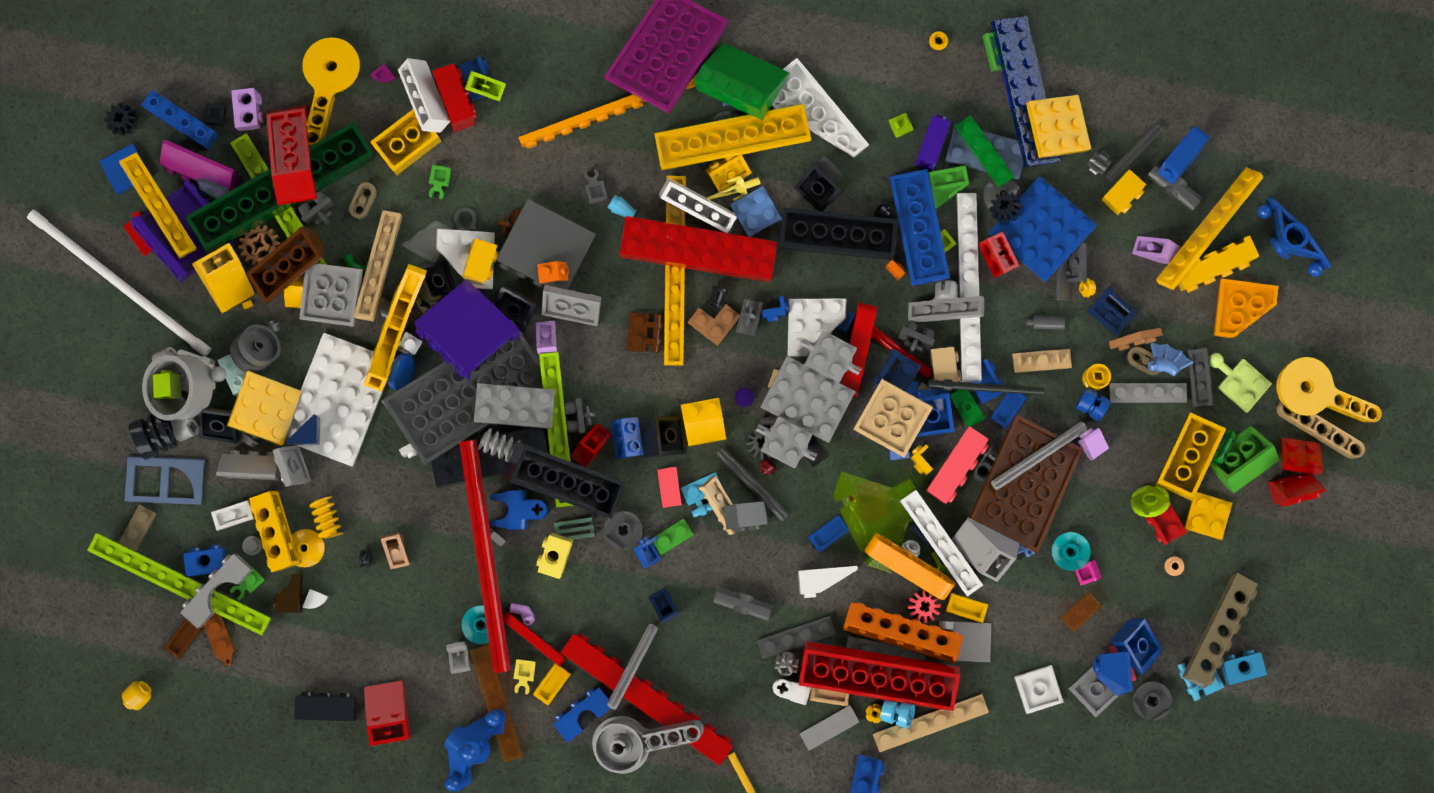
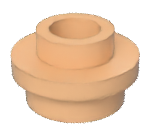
M1170 557L1166 560L1164 567L1169 575L1178 576L1184 570V562L1179 557ZM1174 562L1178 565L1176 570L1172 569Z

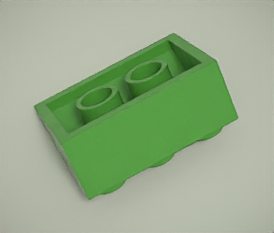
M1252 426L1237 435L1222 464L1215 463L1212 458L1209 465L1223 485L1233 494L1280 460L1274 445Z

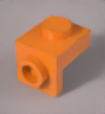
M554 261L537 264L539 283L569 280L567 262Z

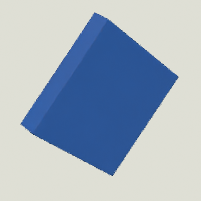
M134 144L99 161L117 195L134 187L119 164L120 160L136 152L142 160Z

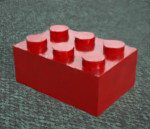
M453 63L433 70L434 81L449 116L453 132L455 133L474 126V119H477L473 103L469 104L470 95L468 90L465 89L466 85L462 86L464 82L460 68L456 69Z

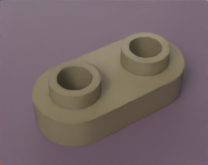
M364 182L358 186L349 206V212L355 219H364L369 214L377 196V190L373 184ZM366 190L371 191L369 196L364 195ZM358 207L363 208L361 213L356 212Z
M1133 347L1127 352L1126 359L1131 366L1152 376L1161 373L1149 370V361H1154L1153 354L1141 347ZM1133 354H1138L1139 360H1134Z

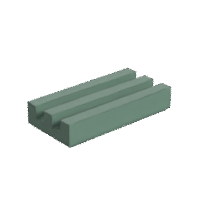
M592 517L554 523L555 534L560 535L590 529V533L568 536L567 538L575 540L595 537ZM589 522L588 526L559 530V526Z

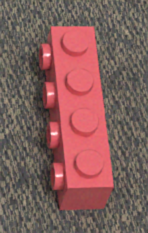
M969 426L925 492L943 504H946L948 501L951 503L957 495L954 491L958 485L962 487L968 477L965 476L969 469L972 471L977 465L978 461L976 458L979 453L983 455L989 445L986 443L989 439Z

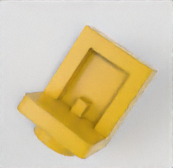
M919 445L912 451L914 455L911 459L915 463L914 468L918 473L927 475L933 469L920 454L928 446L922 447Z

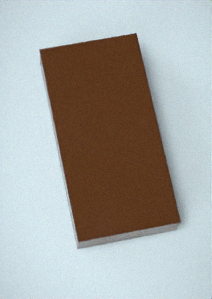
M185 618L163 649L180 660L203 628H196Z

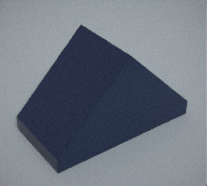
M313 414L287 442L291 445H320V417Z
M666 588L649 596L662 623L680 614Z

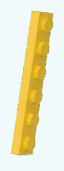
M137 152L120 160L119 164L178 258L180 259L195 251L196 246Z

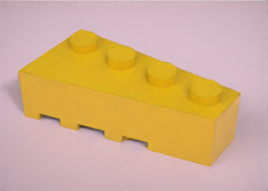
M1247 236L1239 243L1229 244L1220 251L1217 250L1203 256L1204 258H1199L1179 282L1178 286L1181 292L1187 290L1189 293L1198 289L1197 285L1203 282L1205 285L1215 282V277L1222 275V278L1233 274L1232 270L1239 268L1241 271L1250 267V262L1259 257L1251 237Z

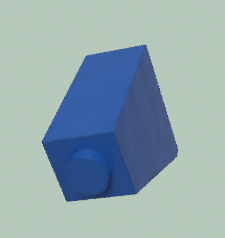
M1194 126L1164 161L1157 174L1173 185L1196 161L1210 136Z

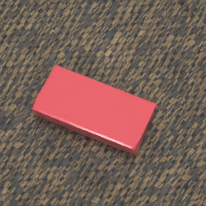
M670 467L657 470L663 508L682 505L677 468Z

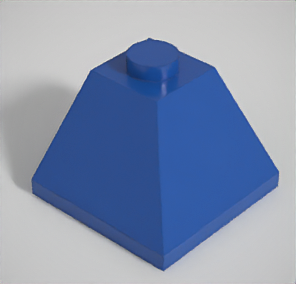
M1130 652L1102 654L1094 657L1093 670L1096 672V677L1116 696L1133 691Z

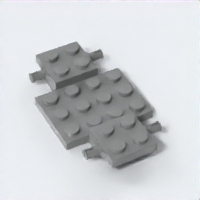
M824 330L821 331L814 343L805 338L802 339L803 342L800 345L810 350L804 364L786 356L760 408L777 416L769 429L758 424L757 427L764 431L758 428L755 430L765 436V441L760 451L794 469L803 456L813 461L815 460L809 454L816 457L817 453L807 449L812 435L828 443L830 442L855 393L854 390L839 382L846 371L849 370L857 375L861 371L860 367L852 364V357L857 348Z

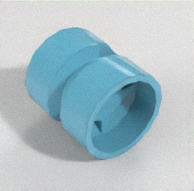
M885 700L880 719L890 724L896 722L897 726L908 729L913 721L915 705Z

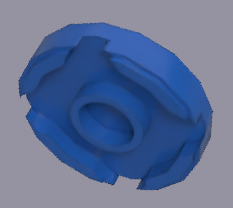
M402 353L394 359L391 366L392 373L388 376L390 388L398 391L412 381L416 367L413 356Z

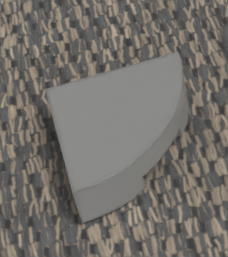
M490 527L491 539L499 546H502L506 541Z

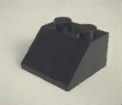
M824 155L809 168L794 188L818 211L823 212L852 181Z

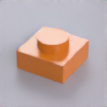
M891 260L885 267L898 281L905 275L903 271L905 268L898 261L894 262Z

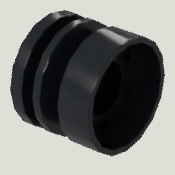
M150 414L148 415L149 425L143 418L129 423L132 440L143 459L147 460L158 455V446L163 452L168 451V447L171 449L177 447V440L174 437L169 420H162Z

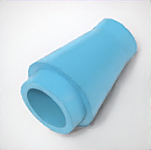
M617 195L613 197L607 207L611 210L610 212L623 217H633L637 211L621 196L618 197Z

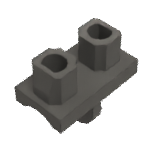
M319 191L316 193L317 199H314L317 203L315 207L311 209L307 203H303L298 207L302 215L301 218L307 225L313 220L316 225H319L322 221L326 225L330 223L327 218L332 214L329 208L334 203L329 197H326Z
M744 299L736 329L737 333L755 337L764 305L762 302Z
M909 321L906 326H903L898 339L904 341V346L910 348L908 353L911 355L914 350L920 353L922 349L929 352L935 341L933 339L934 331L925 328L923 334L916 332L918 325Z
M581 398L564 404L565 415L575 414V421L566 422L567 432L577 433V435L585 433L584 419L586 425H592L591 418L596 417V413H590L589 406H584L583 414Z

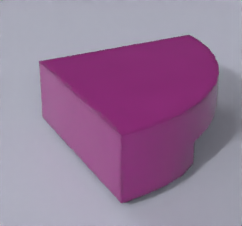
M385 63L370 74L374 80L381 83H389L397 79Z

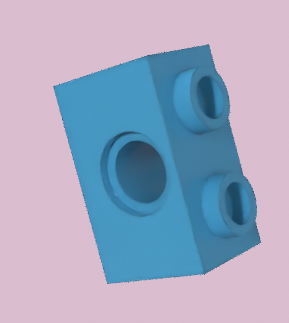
M1252 649L1242 652L1243 656L1236 657L1235 654L1225 656L1221 665L1225 683L1232 685L1267 675L1261 652H1255ZM1241 661H1244L1247 666L1243 672L1239 670V663Z

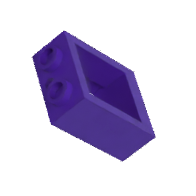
M942 115L932 116L915 166L933 171L951 121L947 120V117Z

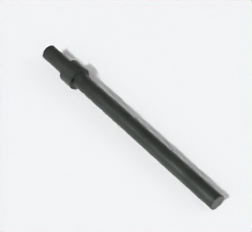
M944 379V381L928 380V388H942L943 391L957 389L1044 395V388L953 382L952 379Z

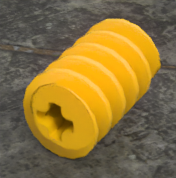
M332 496L316 500L309 505L310 508H316L312 515L318 516L314 519V522L320 523L316 527V530L322 531L318 534L319 538L327 539L343 534V532H337L341 525L334 523L339 520V517L332 516L337 512V510L330 509L335 505L334 502H328Z

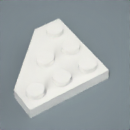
M437 229L436 250L462 276L473 240L477 238L494 244L495 233ZM492 262L490 269H493L494 262ZM493 273L491 279L486 280L484 284L467 279L477 289H493Z
M789 299L788 356L808 357L810 350L800 345L803 342L802 339L805 338L814 343L822 330L831 334L846 319L847 299Z

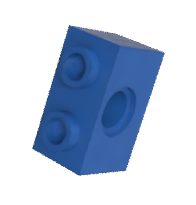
M220 545L208 546V550L201 551V548L189 549V553H183L186 577L211 574L215 569L219 570L223 566L221 562L227 557L226 548H220ZM205 555L210 558V563L207 566H204L202 563V558Z

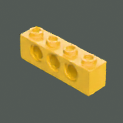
M268 491L249 498L251 503L250 509L254 513L256 528L260 533L261 545L265 550L267 565L271 572L299 565L300 561L279 492ZM267 510L269 511V517L266 515ZM272 528L275 531L274 536L272 535ZM278 546L280 548V554H278L277 552Z

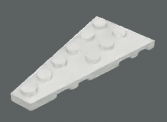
M798 58L783 69L790 72V75L771 105L773 108L780 109L804 104L809 130L853 158L869 146L867 141Z

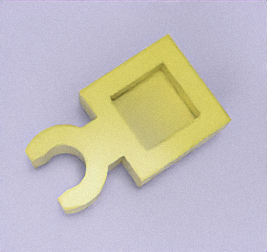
M516 659L514 679H519V683L515 686V693L519 692L520 686H524L526 688L525 694H529L530 686L528 681H534L535 661Z

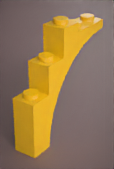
M408 264L392 298L389 312L383 323L377 345L370 360L364 386L382 392L388 379L403 330L427 270Z

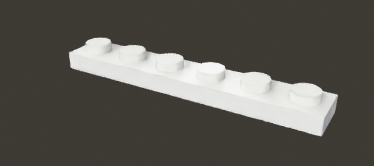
M917 490L901 499L900 501L964 593L969 596L982 587L981 581Z

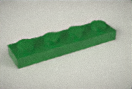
M971 115L955 125L954 128L998 189L1015 177Z

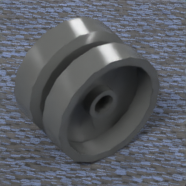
M251 325L231 342L230 356L240 370L256 374L262 372L276 360L281 350L280 342L271 329L263 325Z

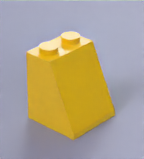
M719 398L681 405L688 446L726 439Z

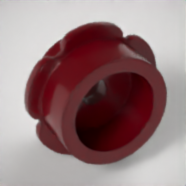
M767 458L759 462L761 465L759 469L766 476L768 474L773 475V472L777 469Z

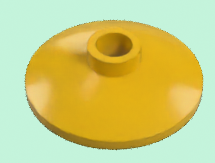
M301 529L292 534L300 564L296 566L306 568L316 565L324 554L325 546L323 539L318 537L317 532L310 529ZM304 544L307 545L305 552L301 550V546Z

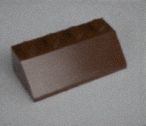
M301 226L246 273L265 304H268L323 258V244L313 229Z

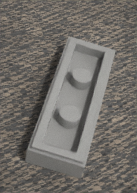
M848 705L799 734L810 751L859 723V720L852 707Z

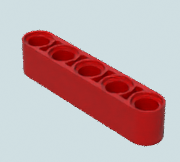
M860 302L857 308L850 345L857 348L852 357V364L860 367L861 371L857 375L848 370L844 373L841 380L842 385L855 391L854 398L858 397L878 306Z

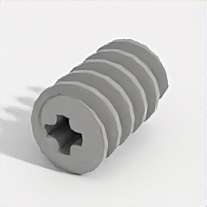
M490 428L484 433L478 450L484 446V453L491 449L492 456L498 452V458L501 459L505 455V461L508 462L515 447L513 437L506 441V434L499 438V432L497 431L494 435H491L492 429Z

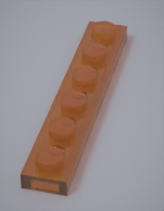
M487 645L471 650L470 653L488 712L500 709L506 715L504 731L502 734L496 735L503 761L506 763L522 758L524 756L498 673H493L490 647Z

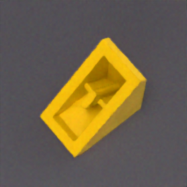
M304 274L284 290L285 307L301 308Z

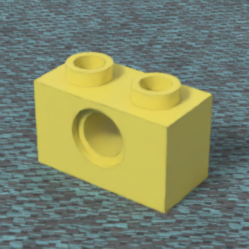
M551 533L549 537L545 536L542 548H545L543 555H539L536 566H539L538 572L560 579L566 566L573 539ZM556 551L559 556L558 559H551L549 552Z

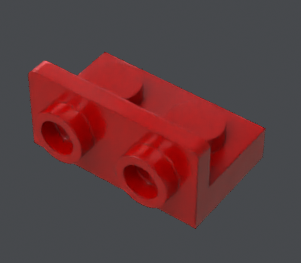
M1171 503L1168 509L1161 515L1145 517L1150 526L1153 525L1157 531L1155 535L1160 543L1163 542L1164 545L1187 533Z

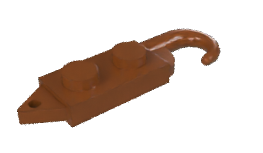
M214 613L204 626L216 659L219 658L227 666L231 667L233 654L236 651L224 618Z

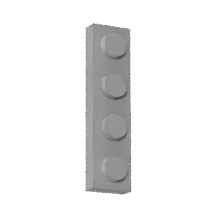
M1110 383L1109 400H1111V403H1187V383Z

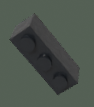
M301 692V695L295 696L294 720L355 721L357 697H352V693H340V696H332L331 692H321L320 696H313V692Z

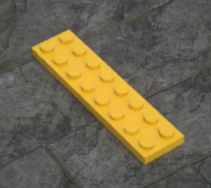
M804 104L770 110L763 120L752 115H745L654 133L661 170L811 141Z

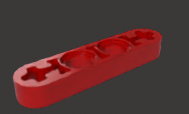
M507 612L504 615L503 621L557 665L561 666L566 658L548 643H545L542 638L533 631H530L526 625L512 614Z

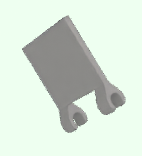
M939 621L938 627L940 629H952V631L963 636L957 661L990 662L991 623Z

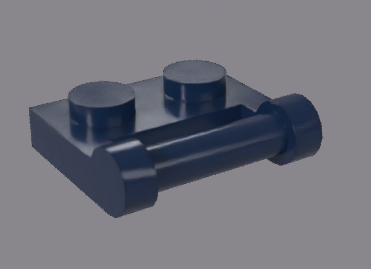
M1109 286L1087 312L1112 334L1117 336L1136 315L1138 310L1128 305ZM1109 297L1127 313V316L1124 317L1105 299Z
M891 348L889 357L878 375L873 377L872 382L878 385L881 379L885 378L895 360L898 359L901 363L889 382L906 391L921 366Z

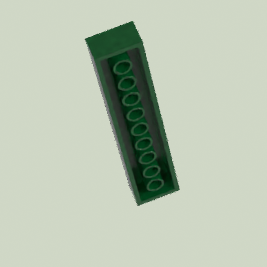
M354 122L309 147L316 193L374 160L373 152ZM271 169L187 215L186 219L207 254H210L299 202L278 205Z

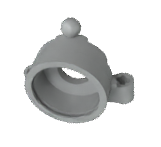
M167 347L152 355V362L145 371L142 382L145 404L157 418L170 420L176 440L180 442L187 440L199 433V426L193 417L209 405L212 392L216 388L215 381H223L226 377V371L219 366L211 370L199 358L189 355H178L174 348ZM162 370H172V373L180 375V381L187 375L189 381L187 400L182 396L181 398L168 400L154 398L153 375L160 374Z

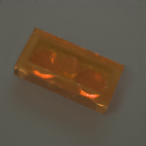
M1087 592L1060 619L1074 633L1102 605L1090 592Z

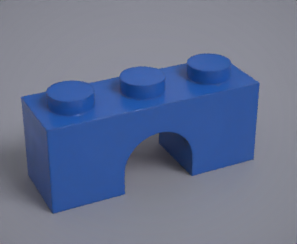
M593 687L586 693V699L582 702L578 699L570 706L572 708L571 711L567 714L563 711L555 718L557 722L553 725L567 743L584 730L578 720L582 711L590 710L599 718L611 709L607 706L609 698L601 687L597 690Z

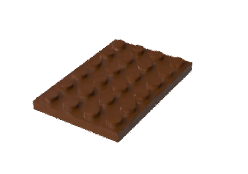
M1014 415L969 518L1038 553L1083 448L1069 442L1000 489L995 490L991 485L992 480L1058 437V435L1019 415Z

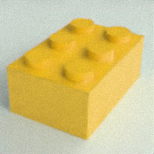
M412 109L374 138L371 144L397 176L442 141L436 132L422 131L414 109Z

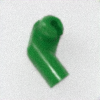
M352 254L343 258L348 268L363 269L362 277L365 275L367 265L356 264Z

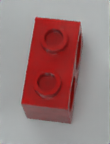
M1003 232L978 244L994 278L1019 267Z

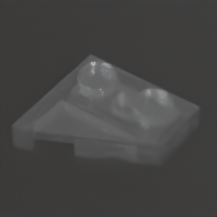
M434 221L426 229L418 232L416 236L407 242L405 241L402 247L435 263L440 255L436 250L437 229H452Z

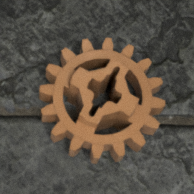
M265 225L262 229L260 226H257L255 230L252 229L249 233L246 232L244 234L245 238L239 239L243 245L238 246V248L244 250L241 256L246 257V262L252 261L253 266L257 265L258 262L265 258L262 255L267 252L270 254L281 244L276 241L280 237L273 235L275 232L273 229L268 231V227ZM268 236L272 241V245L268 244L267 242ZM262 243L263 247H259L258 249L256 245ZM248 246L252 248L251 254L249 253Z

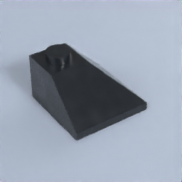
M446 260L416 266L427 270L417 294L418 297L426 302L442 300L456 288Z
M683 416L652 417L642 437L643 458L687 454Z

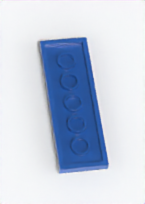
M927 169L890 176L912 286L950 279Z

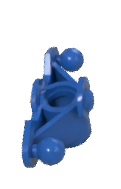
M1272 197L1266 198L1267 204H1261L1257 209V214L1259 217L1266 219L1272 215V211L1274 212L1275 238L1272 237L1270 243L1275 252L1284 259H1289V254L1314 259L1316 262L1310 263L1307 268L1308 273L1314 277L1321 275L1323 268L1326 270L1331 268L1329 261L1310 235L1308 229ZM1291 232L1296 235L1298 239L1297 245H1293L1287 240V233Z
M494 709L464 728L459 725L450 733L444 744V747L448 750L450 770L449 777L444 782L447 790L460 791L472 783L471 767L473 764H481L489 758L491 748L488 740L492 735L502 734L504 731L506 715L503 710Z

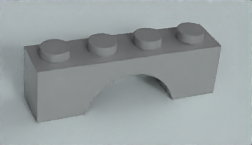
M229 554L221 562L223 566L219 570L215 569L208 578L210 580L206 585L201 584L195 591L197 595L193 599L189 598L182 605L184 609L180 613L196 628H202L215 613L211 604L214 590L225 582L241 584L254 570L238 554H233L232 556Z

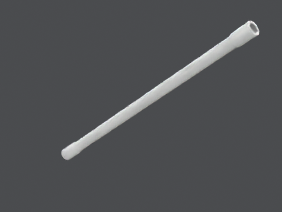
M32 210L28 214L27 219L88 264L186 341L199 354L204 357L209 354L212 348L188 332L63 234L40 213Z

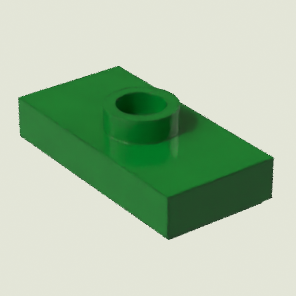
M957 390L949 395L950 400L967 427H972L985 419L968 390Z

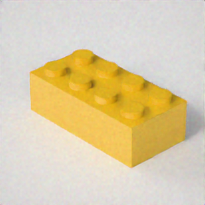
M1190 412L1156 485L1192 501L1226 428Z

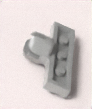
M943 280L935 284V297L933 300L909 302L908 321L914 323L984 317V297L958 298V285L952 280H945V285H943Z

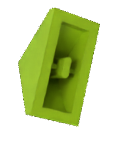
M471 71L465 89L500 102L506 83Z

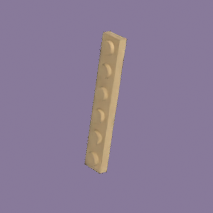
M382 211L354 312V317L357 319L374 322L402 220L400 213Z
M980 694L955 703L954 711L939 709L914 718L908 729L895 725L873 733L879 752L987 714L989 711L983 695Z

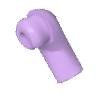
M511 603L510 613L520 614L524 625H532L535 621V616L530 607Z

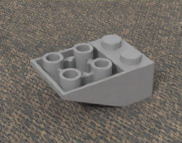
M970 518L966 519L951 539L962 556L980 574L996 582L1000 580L1017 558L1018 542Z

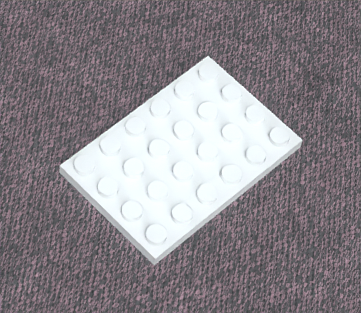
M323 333L300 390L302 392L285 438L286 442L313 414H316L320 417V445L297 446L349 466H354L384 391V388L381 392L363 385L373 351Z

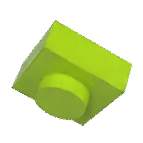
M944 229L940 233L944 252L946 253L956 245V242Z

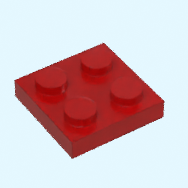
M1281 438L1282 470L1316 475L1322 474L1323 464L1320 443Z

